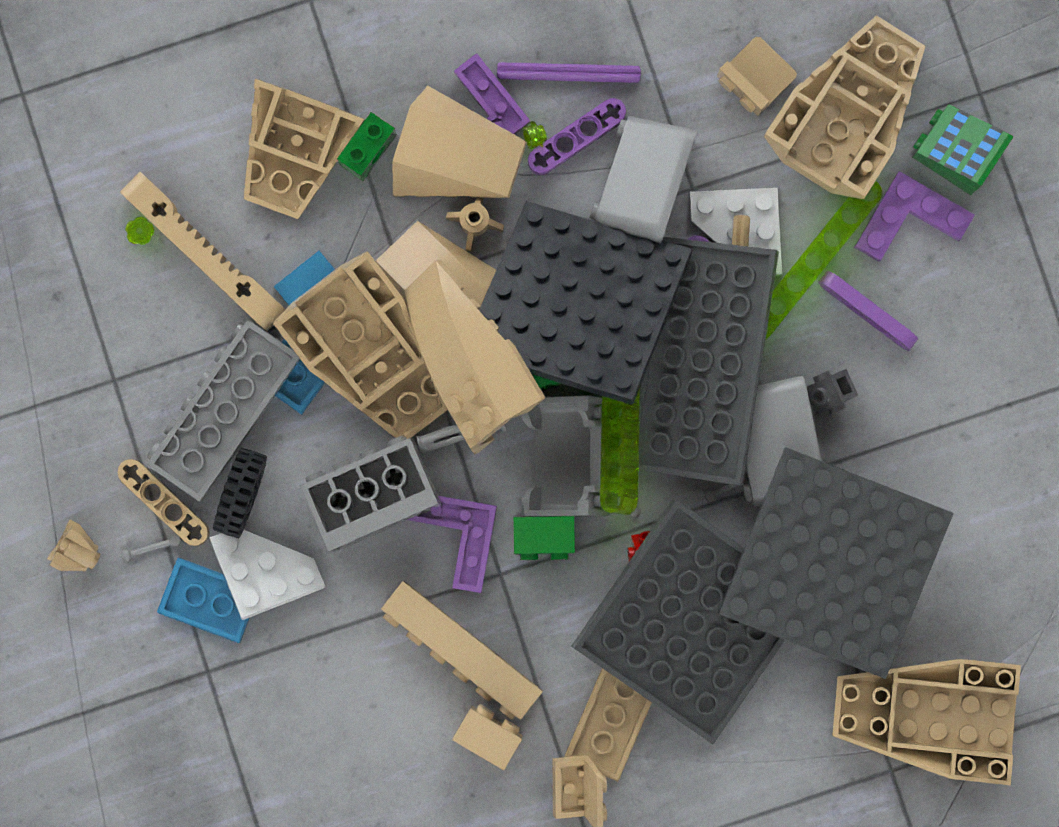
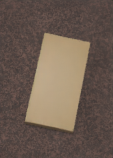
M602 668L564 757L587 755L594 765H597L602 775L604 774L606 777L618 782L652 702Z

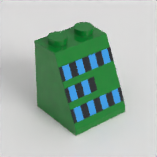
M948 104L943 111L939 108L929 121V124L933 127L927 135L922 132L913 145V148L917 151L912 158L964 192L972 195L983 185L1013 139V136Z

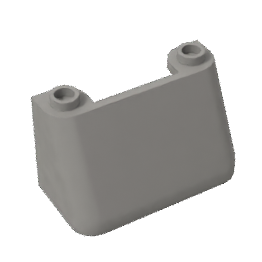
M628 116L627 121L621 119L616 136L621 137L601 201L600 203L594 202L589 218L624 233L661 243L697 131L633 116Z
M802 375L758 385L746 461L748 484L743 485L746 502L751 501L752 507L762 505L785 447L821 460L807 387Z
M593 396L546 397L531 411L521 415L523 422L530 429H535V487L528 488L522 496L524 516H609L613 509V409L610 401Z

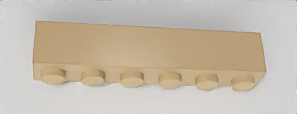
M405 581L401 582L381 608L385 612L383 618L395 628L399 624L409 631L406 636L418 646L422 643L432 649L429 653L430 656L442 665L445 661L455 668L452 673L463 682L467 683L470 679L478 686L475 691L487 701L494 698L501 704L499 710L511 720L515 716L521 720L543 692L542 689Z

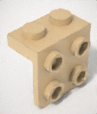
M761 37L753 38L731 62L727 61L717 74L721 86L728 92H733L740 98L739 102L750 113L754 112L757 116L797 76L796 71Z
M587 755L552 758L553 816L555 819L585 816L592 827H603V822L607 820V809L605 803H603V793L607 792L605 775H602L597 765H594Z

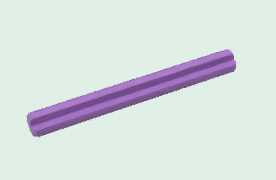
M500 62L497 65L498 79L638 83L641 78V69L639 66Z

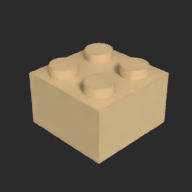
M481 704L477 708L471 706L452 740L498 768L505 770L522 741L523 735L519 733L520 727L506 719L503 723L493 718L495 713Z

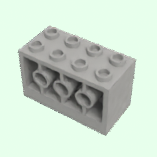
M399 436L388 441L389 447L383 450L376 449V447L360 454V460L352 462L347 459L333 465L334 471L326 474L319 471L305 478L307 483L300 485L328 552H337L406 522L412 517L430 511L433 506L436 508L442 506L417 444L413 439ZM394 472L403 474L399 485L391 483ZM368 483L375 486L372 497L364 494ZM341 495L348 498L345 508L337 505Z

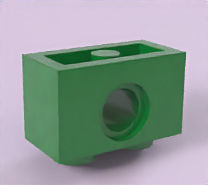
M370 112L338 156L339 165L364 181L396 137L395 128Z

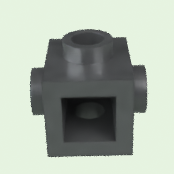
M847 369L833 375L828 370L813 377L815 383L807 386L809 402L816 414L828 410L829 414L832 415L846 408L844 402L859 396Z

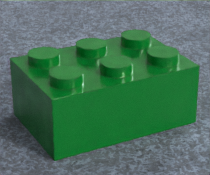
M574 516L513 517L514 554L520 555V560H538V554H550V560H568L569 554L575 553Z

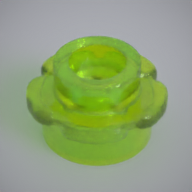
M531 121L530 125L523 127V136L528 148L533 149L539 145L543 147V142L547 141L544 127L542 125L537 126L534 121Z
M136 217L133 221H129L125 228L128 234V241L134 245L137 243L140 245L149 243L154 234L153 224L147 222V219L144 217ZM139 228L142 229V233L140 234L137 233V229Z

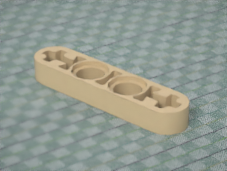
M133 459L125 460L120 464L117 472L120 481L184 542L189 545L199 546L207 541L210 532L206 523L146 466ZM127 466L132 468L137 466L136 473L141 479H145L146 475L150 477V479L141 484L139 490L135 488V486L140 484L136 479H126L128 472L125 469ZM151 484L158 485L161 490V495L156 501H150L145 496V490ZM172 504H177L182 509V516L177 521L169 520L166 515L167 508ZM188 515H190L192 519L188 523L195 528L200 525L202 537L201 539L193 538L191 540L189 538L191 535L190 530L183 526L180 531L177 526L184 523Z

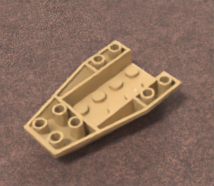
M955 659L892 668L889 670L886 679L869 672L838 676L832 736L949 779L1011 785L1013 766L1012 745L1021 665Z

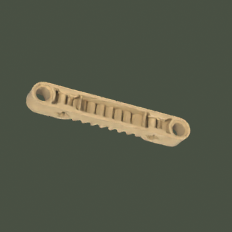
M139 172L120 191L132 205L266 332L273 326V322L286 310L253 278L243 275L238 269L234 270L235 266L230 261L225 262L226 258L223 254H217L218 250L213 245L209 246L210 242L205 237H201V234L196 229L192 230L193 226L188 221H184L174 203L144 174ZM159 206L167 213L164 217L158 215L156 211ZM251 285L249 288L251 295L249 297L241 296L242 292L239 289L242 286L248 288Z

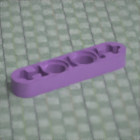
M616 98L605 100L533 149L528 157L530 170L537 175L548 174L619 126L621 119L624 120L626 115L625 105ZM611 106L613 109L618 107L620 109L618 111V118L615 119L613 116L604 120V124L607 127L602 128V124L595 114L599 113L600 118L608 113L607 107ZM591 121L596 124L597 132L593 136L582 134L580 127L584 122ZM567 137L572 140L573 149L567 153L560 152L556 146L557 141ZM551 145L554 154L560 159L555 161L554 157L551 156L546 160L547 167L543 168L541 165L535 167V156L538 154L540 157L548 155L550 150L547 147Z
M826 271L818 281V284L825 291L901 348L910 351L917 342L918 337L836 274Z

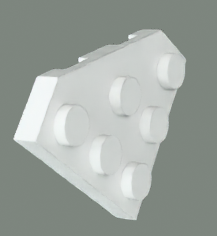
M777 188L696 191L689 193L691 223L704 232L714 243L732 245L734 216H749L748 247L779 251L775 276L782 275Z
M243 530L239 539L222 533L210 537L211 545L242 620L325 588L314 558L246 530Z

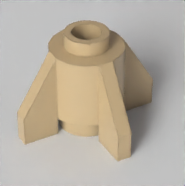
M476 198L475 203L466 205L461 212H447L446 219L460 222L461 228L468 234L466 251H472L475 236H481L488 228L503 232L504 225L490 219L488 211L482 206L484 198ZM474 214L479 215V221L475 223L469 221V218H472Z
M69 520L63 535L47 559L51 561L50 566L59 571L85 572L87 568L93 569L101 554L97 552L99 546L93 543L81 525Z

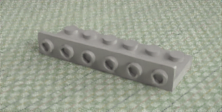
M248 319L245 324L239 323L231 335L234 340L228 348L223 347L214 359L217 364L211 373L206 371L197 384L200 386L194 397L192 395L187 397L181 406V410H183L181 416L177 421L173 419L164 431V434L167 435L160 445L156 443L147 455V458L150 459L146 464L148 467L199 502L204 499L300 360L293 350Z

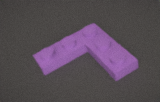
M477 53L454 70V74L488 115L486 119L514 135L530 124L529 118Z
M899 171L854 248L880 262L908 213L953 239L960 241L975 215Z
M438 496L442 506L437 508L433 506L430 511L408 520L462 530L452 588L482 593L497 506Z

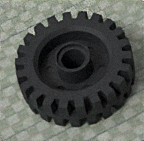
M242 447L239 449L220 497V503L217 507L213 523L214 531L238 539L241 537L261 484L267 462L266 455Z

